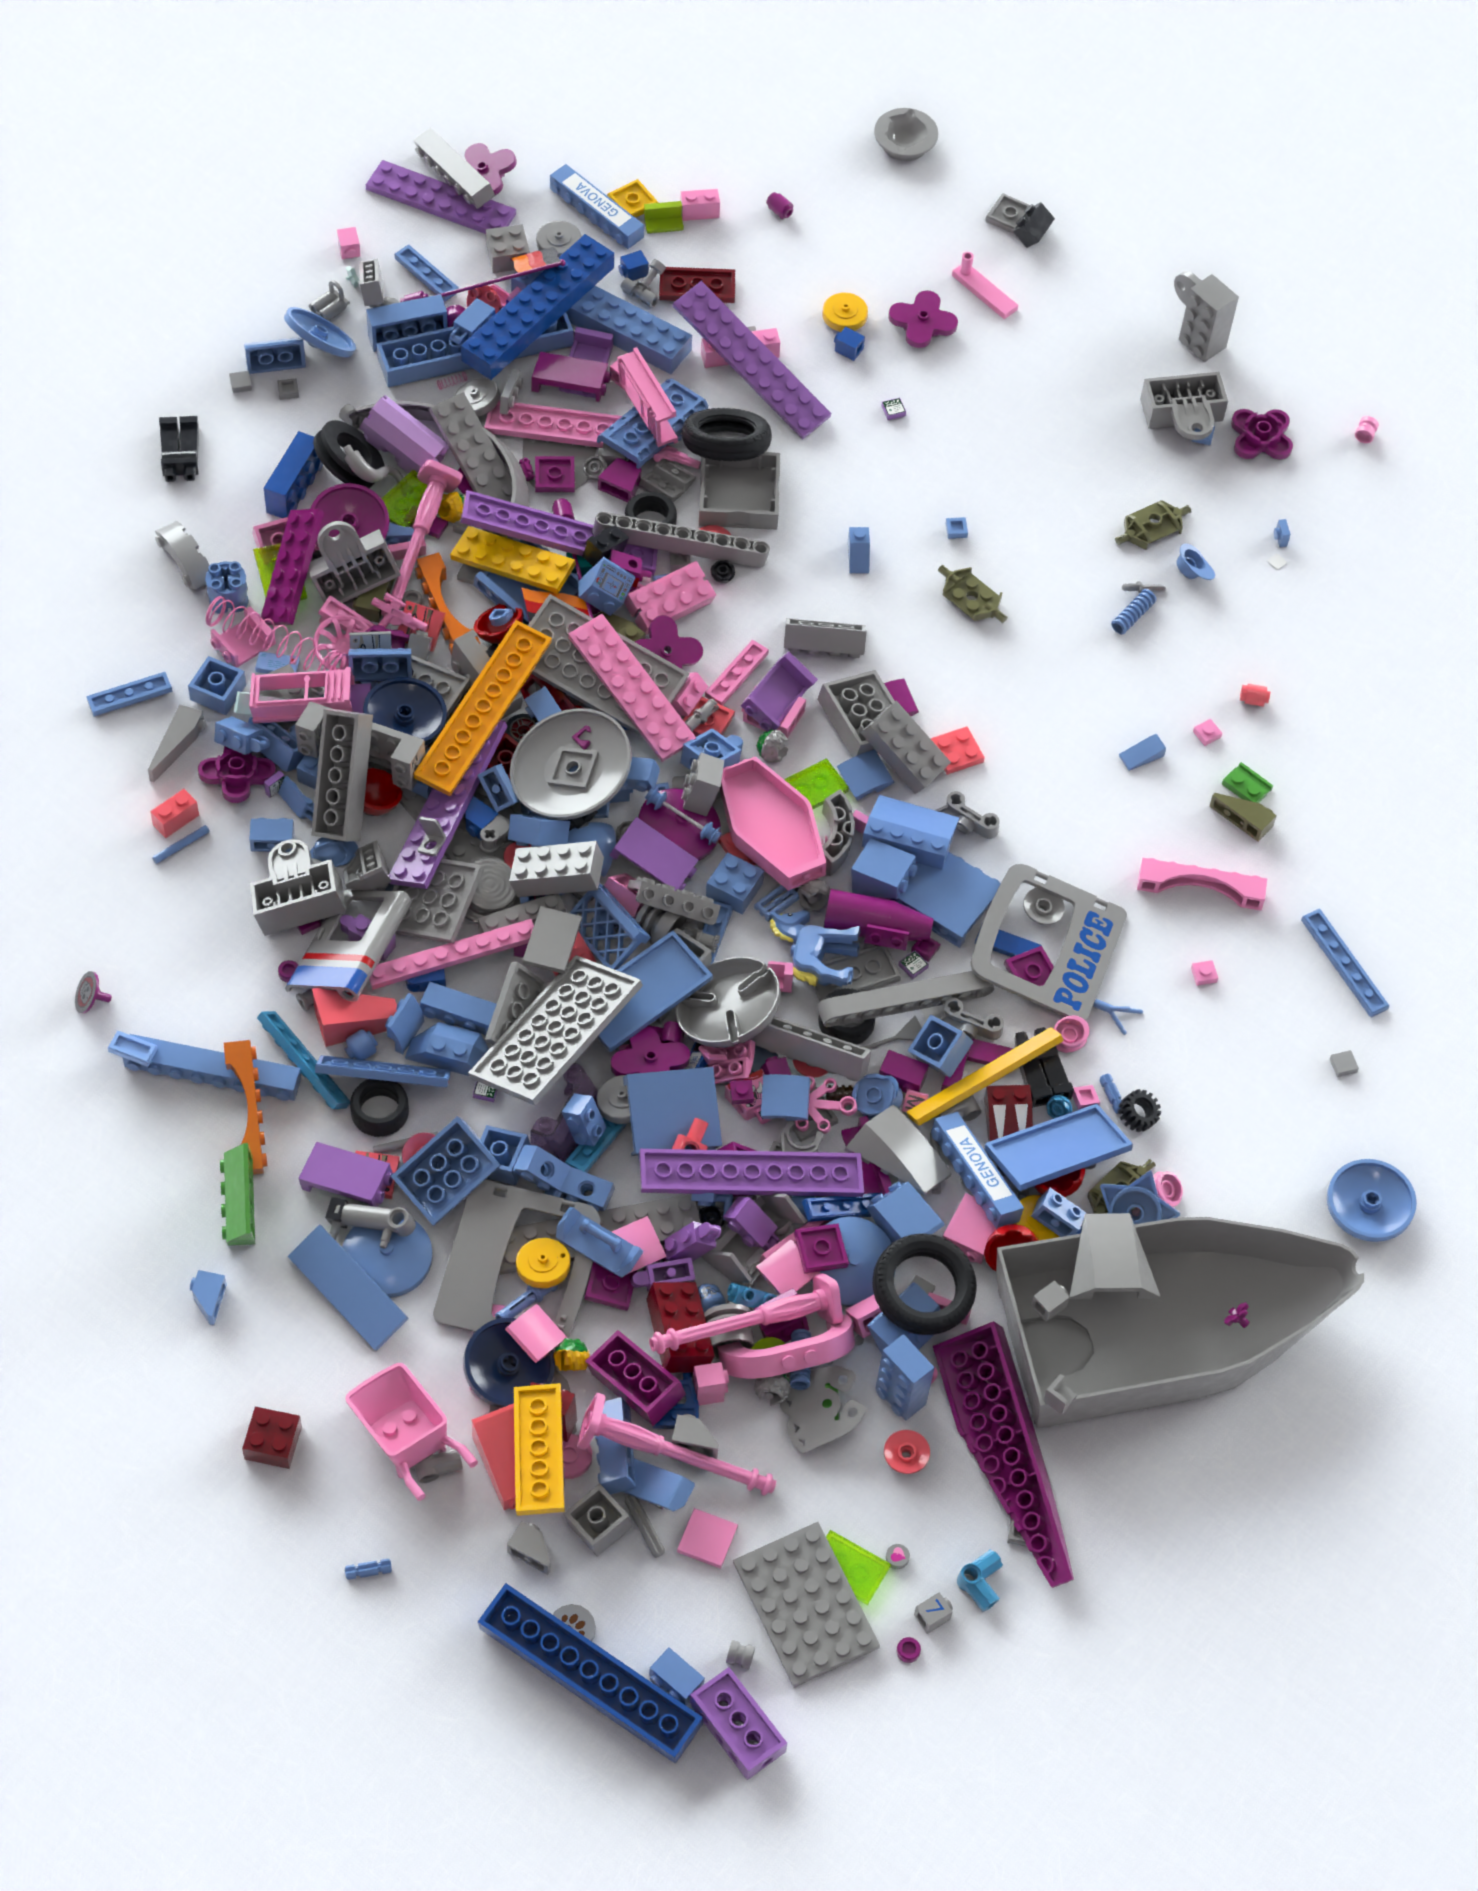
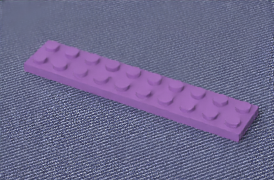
M702 281L673 303V308L802 440L831 417L832 413Z
M466 490L460 523L579 556L583 555L586 541L591 536H594L592 533L593 525ZM627 544L623 553L641 558V570L651 571L652 576H654L658 549Z
M499 721L451 796L432 788L389 874L390 884L422 889L428 888L480 783L477 775L486 771L507 728L505 721ZM420 816L436 819L447 837L436 856L418 852V848L426 836L418 820ZM434 841L429 842L426 845V849H433L437 843Z
M640 1149L641 1193L787 1194L788 1196L863 1197L864 1195L861 1153Z

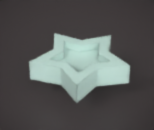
M351 266L346 267L348 273L346 280H350L354 288L359 287L358 281L360 280L356 275L355 268H351Z

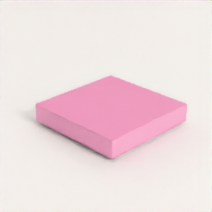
M694 1508L678 1546L677 1553L721 1569L738 1524Z

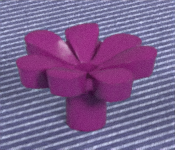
M1247 1302L1239 1304L1237 1309L1232 1307L1228 1311L1231 1315L1224 1319V1323L1228 1326H1231L1233 1323H1239L1243 1328L1247 1327L1250 1323L1246 1319L1247 1309L1249 1308Z

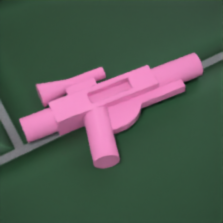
M669 445L653 456L656 462L667 459L699 469L701 465L700 461L688 457L687 454L677 451L678 449Z
M388 592L385 594L384 600L391 601L390 605L376 597L373 598L371 605L387 612L378 625L386 628L389 623L395 626L403 624L415 631L417 628L424 632L426 631L428 624L411 616V613L407 614L399 610L401 606L405 608L406 604L395 599Z

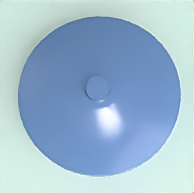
M290 307L284 315L285 322L297 335L308 342L310 346L340 357H351L356 349L354 341L330 321L298 307Z
M1360 1159L1345 1164L1334 1174L1327 1190V1205L1334 1221L1346 1233L1364 1241L1381 1242L1399 1236L1408 1228L1415 1215L1417 1200L1411 1182L1399 1169L1380 1160Z
M842 1217L832 1220L826 1225L839 1224L849 1266L847 1268L820 1271V1273H824L837 1281L840 1290L841 1306L851 1307L874 1295L872 1279L875 1265L882 1252L892 1242L886 1233L871 1221L859 1217Z
M416 1221L414 1231L408 1236L402 1237L392 1232L390 1241L385 1249L380 1247L383 1233L381 1230L353 1227L344 1240L342 1248L390 1298L402 1296L417 1288L430 1271L432 1265L431 1241L424 1228Z

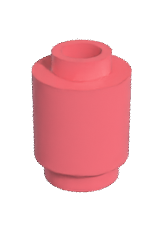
M1254 684L1242 685L1240 701H1244V704L1264 707L1265 703H1269L1271 692L1267 691L1265 686Z

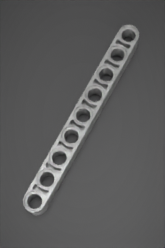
M608 512L596 514L592 529L593 535L596 536L605 528L609 529L616 525L629 537L627 544L719 561L726 560L730 563L759 568L765 566L770 551V546L766 542Z
M973 971L827 998L820 1001L816 1007L824 1026L831 1027L944 1005L950 998H957L961 1001L980 998L991 994L995 988L993 984L977 977Z

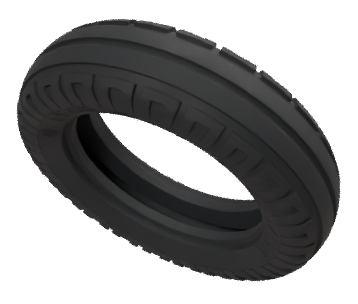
M711 408L695 412L685 420L682 427V439L687 449L700 457L718 461H745L759 457L767 451L772 440V432L768 422L753 412L735 408ZM715 431H730L742 433L747 436L738 438H727L713 436L706 433Z
M912 1234L890 1244L877 1260L872 1279L874 1296L882 1313L897 1327L918 1335L940 1334L956 1327L970 1312L977 1290L975 1272L965 1253L951 1241L933 1234ZM925 1256L941 1262L950 1271L955 1282L953 1301L947 1307L936 1312H921L907 1306L898 1296L894 1286V1272L903 1261L912 1257Z

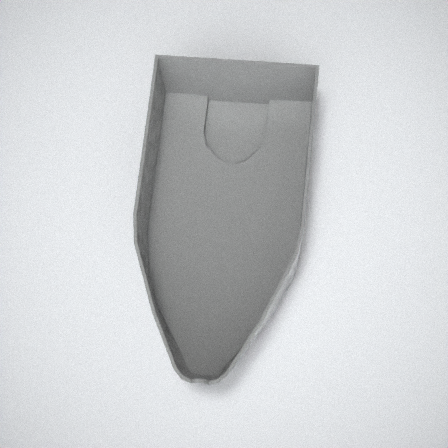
M1212 1217L1171 1218L1134 1225L1161 1296L1160 1299H1137V1292H1094L1092 1299L1069 1300L1064 1310L1045 1322L1031 1306L1033 1296L1053 1281H1056L1059 1286H1063L1070 1296L1081 1234L997 1248L996 1280L1000 1299H1002L1009 1334L1024 1389L1030 1402L1033 1422L1036 1424L1037 1429L1192 1401L1234 1389L1277 1360L1354 1295L1364 1283V1273L1358 1274L1355 1267L1359 1259L1358 1255L1353 1249L1343 1244L1285 1229ZM1247 1302L1249 1308L1247 1309L1246 1319L1250 1322L1249 1325L1245 1328L1239 1323H1233L1231 1326L1226 1325L1224 1319L1231 1315L1228 1311L1232 1307L1237 1309L1239 1304ZM1060 1374L1064 1376L1062 1384L1077 1394L1074 1402L1062 1415L1043 1401L1046 1390Z

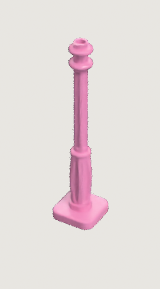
M427 460L417 475L418 480L428 486L417 510L413 524L414 532L400 568L401 576L397 577L391 593L395 599L403 602L402 599L424 537L430 532L432 523L438 513L443 492L452 493L463 478L459 471L435 460ZM385 600V603L390 605L391 601ZM381 610L383 618L387 614V612Z
M824 1273L815 1274L812 1279L814 1290L812 1293L786 1297L767 1305H761L755 1311L679 1331L669 1328L664 1335L660 1332H655L653 1337L649 1339L651 1350L653 1352L656 1351L658 1354H663L665 1348L670 1347L676 1351L681 1344L761 1323L766 1326L772 1323L791 1321L817 1312L822 1319L833 1325L842 1323L843 1314L838 1283L835 1279Z
M598 1392L584 1414L577 1441V1448L586 1450L593 1437L601 1435L626 1447L652 1453L655 1456L662 1454L746 1484L749 1491L754 1488L760 1489L763 1496L768 1493L772 1494L775 1489L776 1480L773 1479V1475L770 1473L762 1476L757 1468L748 1471L665 1441L663 1436H659L640 1426L607 1417V1414L602 1413L606 1397Z

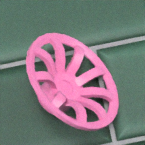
M352 615L332 616L323 621L314 635L315 646L318 645L321 634L332 642V644H326L329 650H339L341 654L345 653L348 655L350 649L349 633L352 632L354 623H357L364 629L361 632L368 630L369 626L361 619ZM338 620H350L345 634H342ZM332 622L336 630V637L324 630ZM324 645L317 647L315 650V655L320 663L323 660L320 650H327ZM333 652L329 656L328 664L326 667L327 669L331 670V662L336 657H338L340 653ZM343 656V664L341 670L344 669L346 656Z

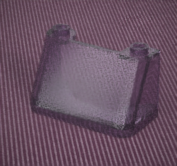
M573 1063L563 1074V1078L567 1082L564 1095L569 1096L564 1107L574 1093L593 1096L597 1105L596 1096L598 1089L584 1068L579 1064ZM562 1110L557 1120L550 1117L539 1118L530 1131L531 1145L539 1146L564 1163L579 1145L573 1139L562 1115Z

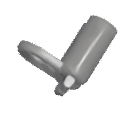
M331 280L329 282V291L310 303L309 308L311 312L329 321L345 310L350 302L344 298V292L340 284L335 280Z

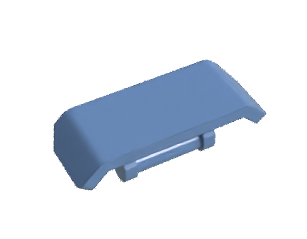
M573 1207L568 1208L556 1228V1238L619 1277H624L628 1274L643 1254V1250L640 1247L630 1244L582 1215Z
M634 1458L636 1488L622 1492L674 1512L685 1506L695 1487V1483L681 1475Z

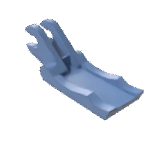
M287 775L282 782L278 794L299 818L305 819L307 817L313 821L314 803L310 798L302 794L296 783L291 781Z

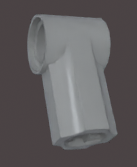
M971 1095L937 1115L936 1118L958 1112L962 1119L971 1121L977 1118L982 1111L974 1096Z
M454 1449L430 1455L416 1464L415 1469L419 1482L429 1483L439 1478L440 1475L463 1470L460 1454Z

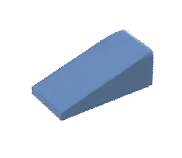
M1154 734L1121 752L1119 757L1130 771L1164 757L1166 747L1159 736Z

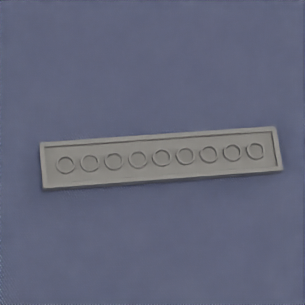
M692 1194L607 1209L605 1212L598 1211L601 1226L611 1232L648 1216L661 1244H665L664 1240L691 1222L700 1223L696 1201H691ZM562 1218L514 1227L499 1275L517 1272L516 1256L520 1248L527 1242L537 1238H551L559 1241L556 1238V1228ZM562 1243L570 1254V1262L574 1261L576 1251Z

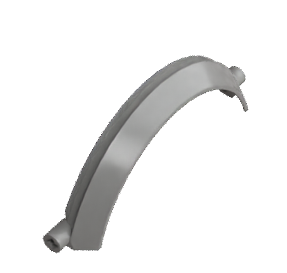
M394 401L414 418L434 421L429 412V408L434 405L421 402ZM347 404L340 410L339 418L358 429L365 417H368L370 410L375 404L354 408L351 404ZM484 428L499 457L509 468L512 479L511 502L529 507V490L520 464L507 446L493 433ZM505 535L506 538L519 541L518 538Z

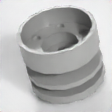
M644 904L635 920L651 937L650 944L653 945L672 930L680 929L681 924L686 922L687 917Z
M722 1304L708 1309L704 1316L706 1323L750 1312V1309L742 1304ZM751 1326L711 1336L710 1340L715 1355L714 1358L719 1359L718 1346L738 1341L743 1347L748 1349L755 1346L753 1331L750 1329Z

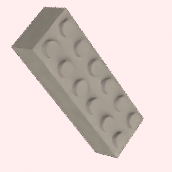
M336 709L323 710L311 836L341 841L361 840L373 721L372 714Z

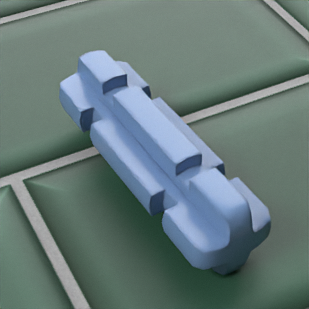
M1107 1073L1100 1077V1083L1105 1088L1104 1091L1110 1104H1113L1114 1112L1119 1114V1104L1122 1102V1097L1115 1083L1112 1082V1076Z
M383 1559L378 1563L377 1561L359 1563L358 1566H354V1564L345 1566V1575L348 1580L356 1579V1576L362 1578L379 1575L378 1572L385 1574L392 1571L390 1559Z

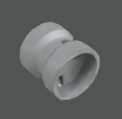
M732 1640L726 1663L730 1665L739 1664L742 1668L749 1670L755 1646H743L740 1642Z

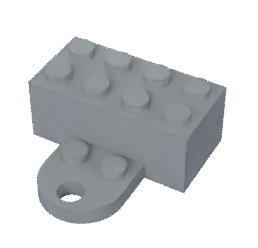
M1184 271L1174 279L1175 292L1186 306L1179 340L1194 352L1197 357L1206 362L1227 347L1239 296L1213 274L1201 280L1195 274Z
M1220 372L1144 379L1140 397L1148 429L1175 426L1181 436L1190 440H1201L1208 437L1212 433L1214 422L1224 420L1228 404ZM1198 428L1201 432H1195L1192 429Z
M343 521L331 522L321 529L317 543L322 557L311 561L308 569L310 577L324 603L329 595L344 603L401 576L397 563L380 529L359 538L354 527ZM333 529L340 531L336 537H330L329 532Z
M290 839L277 844L268 855L270 877L249 883L253 915L264 936L346 912L342 881L332 860L312 865L311 853L307 845L301 840ZM292 848L290 852L284 853L287 849Z

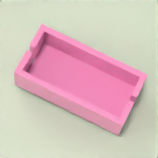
M695 561L629 593L624 604L632 617L637 615L639 609L641 610L635 619V623L647 635L649 634L651 622L657 616L666 615L676 621L711 604L716 593L708 579L703 580L705 574L698 562Z

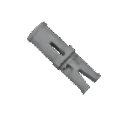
M709 699L701 708L695 709L693 711L694 714L685 721L692 732L701 723L704 724L708 720L707 718L719 709L718 703L714 699Z

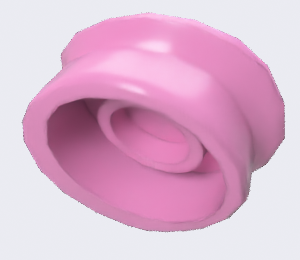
M1075 1015L1067 1016L1055 1024L1053 1029L1059 1032L1064 1040L1056 1045L1057 1050L1065 1053L1074 1052L1086 1044L1090 1028L1083 1018Z
M1157 1172L1154 1174V1180L1158 1196L1164 1194L1165 1200L1172 1207L1177 1206L1183 1195L1180 1180L1172 1172Z

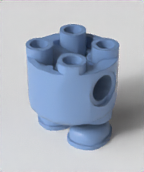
M237 561L210 564L205 577L207 594L210 599L209 604L218 596H222L225 600H231L235 608L239 606L246 608L249 601L247 596L248 587L246 584V574L241 564ZM219 599V600L215 603V605L213 606L212 610L214 611V609H215L221 602H223V600H222V599ZM226 602V609L224 613L228 612V608H231V610H233V606L230 602ZM223 603L217 608L215 613L220 614ZM238 608L235 612H242L245 609Z

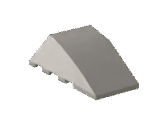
M894 1105L865 1123L844 1150L848 1153H861V1160L867 1164L871 1162L877 1165L884 1174L889 1175L891 1173L898 1177L900 1183L909 1182L923 1196L952 1175L926 1138L904 1113Z
M1130 1213L1084 1215L1069 1300L1092 1299L1094 1292H1137V1299L1161 1298Z

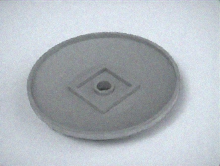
M579 708L555 713L533 726L517 745L510 765L512 788L519 801L538 816L554 820H568L585 816L608 803L623 786L631 767V744L621 725L603 712ZM587 725L590 727L591 733L586 730L579 737L580 740L590 741L589 747L584 750L572 739V736ZM573 766H578V769L576 771L569 772L570 768H572Z

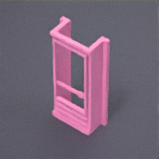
M633 348L632 352L617 357L619 383L624 388L647 428L651 430L654 439L656 438L657 446L660 447L674 442V444L678 443V437L668 422V419L676 417V410L638 348Z
M346 667L344 670L255 675V673H252L249 707L253 716V724L298 721L310 701L332 709L353 712L350 701V687L354 685L355 677L352 674L351 667ZM325 687L324 697L308 698V688ZM305 688L304 699L259 701V693L263 690Z

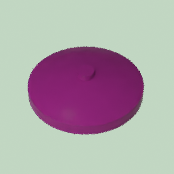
M353 483L334 485L320 493L311 505L310 509H320L324 512L319 532L331 522L343 521L354 527L359 538L380 529L384 539L387 537L389 530L387 507L379 495L365 486ZM333 529L329 532V536L336 537L340 531Z
M672 788L658 791L660 794L667 792L665 802L702 826L713 822V828L721 827L719 816L713 806H711L707 816L683 809L684 800L681 799L684 789ZM647 800L643 803L638 818L698 859V861L707 857L715 849L717 843L714 844L712 842L711 845H708L709 840L707 838L701 840V829L667 807L662 806L660 809L654 810L653 803L646 805Z

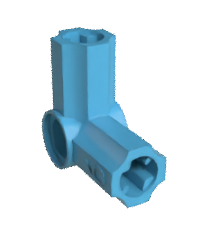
M991 1549L972 1563L966 1564L957 1577L959 1588L967 1591L982 1612L993 1607L1000 1599L985 1580L1003 1566L1000 1556ZM964 1574H970L974 1581L967 1580Z

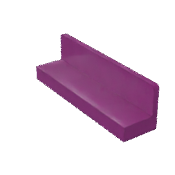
M868 1116L859 1117L857 1127L841 1131L845 1146L850 1143L864 1124L869 1121ZM862 1161L864 1194L882 1193L884 1196L889 1192L888 1188L892 1185L889 1175L881 1172V1168L871 1162L867 1164Z

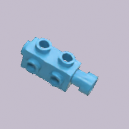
M730 1283L727 1291L729 1301L751 1308H756L778 1296L736 1283Z

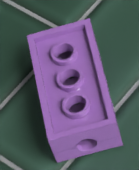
M730 1667L690 1694L689 1704L697 1714L703 1717V1723L747 1780L786 1753V1740ZM726 1702L728 1706L723 1707L718 1703ZM740 1721L743 1725L737 1726L733 1722ZM755 1740L758 1744L751 1745L747 1741Z

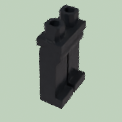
M179 416L180 451L177 417H159L162 454L161 468L166 482H174L176 476L184 475V480L194 481L195 476L199 475L198 416Z
M1042 1027L1034 1030V1037L1045 1031L1046 1028ZM1023 1031L1015 1034V1048L1029 1040L1026 1032ZM1056 1046L1019 1067L1024 1085H1030L1032 1108L1047 1105L1052 1096L1063 1094L1062 1096L1071 1100L1074 1088L1072 1083L1068 1081Z

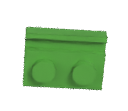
M1242 762L1222 781L1223 786L1241 799L1259 803L1273 789V785Z

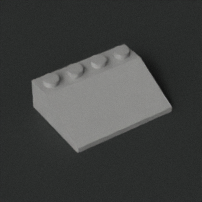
M876 670L824 683L817 698L852 757L875 750L860 732L886 707L895 702Z

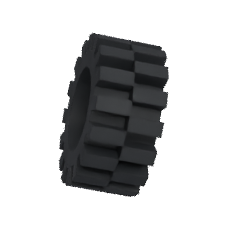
M1140 1089L1132 1091L1119 1104L1120 1109L1118 1113L1123 1114L1120 1117L1121 1121L1125 1119L1124 1125L1126 1127L1131 1125L1130 1130L1133 1131L1136 1128V1132H1144L1157 1123L1161 1115V1111L1158 1110L1161 1106L1160 1104L1156 1105L1158 1099H1152L1153 1094L1151 1092L1146 1094L1147 1090L1144 1089L1142 1091ZM1134 1104L1143 1108L1145 1117L1140 1116L1136 1112Z

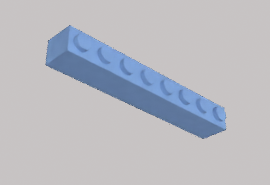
M130 1034L157 1045L158 1050L148 1067L123 1058L124 1067L133 1071L143 1070L153 1075L163 1074L174 1079L183 1078L198 1084L208 1083L218 1088L227 1087L238 1092H244L236 1074L232 1069L227 1070L224 1052ZM259 1059L253 1060V1067H258L259 1081H255V1088L260 1089L261 1096H272L282 1101H295L302 1079L299 1067Z

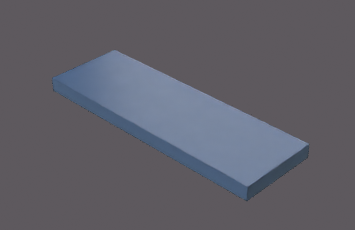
M321 1055L315 1065V1073L447 1087L451 1074L450 1069Z
M319 1224L287 1256L374 1350L377 1351L409 1319L322 1225Z

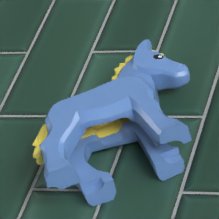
M806 910L780 915L771 912L770 928L774 935L780 937L781 940H787L796 944H792L790 954L793 957V975L796 979L803 982L806 981L809 985L815 987L816 983L823 986L835 984L840 987L852 984L853 967L833 970L826 967L822 960L825 953L858 958L860 943H855L854 941H858L860 926L845 930L814 925L807 926L805 924L810 921V913Z

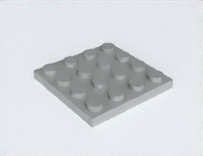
M441 859L427 889L395 885L393 891H404L412 900L411 906L395 933L454 944L484 868L478 864Z

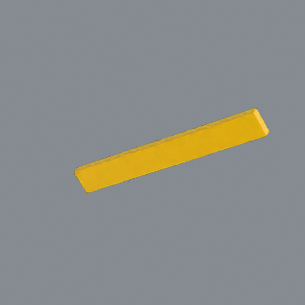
M1051 1027L910 1109L906 1112L908 1118L918 1126L924 1124L1064 1041L1062 1035Z

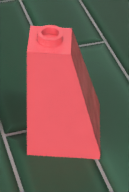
M312 989L314 1010L325 1047L346 1042L349 1036L361 1029L366 1032L370 1031L372 1035L386 1032L385 1024L387 1019L391 1015L394 1016L397 1011V1004L393 998L360 994L357 1001L351 1002L342 998L335 990Z
M513 1403L472 1419L474 1443L504 1510L509 1508L516 1509Z

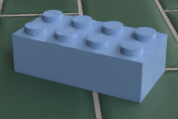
M441 294L366 309L368 337L373 352H377V343L448 328L447 310Z
M904 1334L882 1351L875 1388L879 1397L883 1400L886 1399L891 1404L893 1412L897 1416H902L906 1421L926 1405L935 1367Z

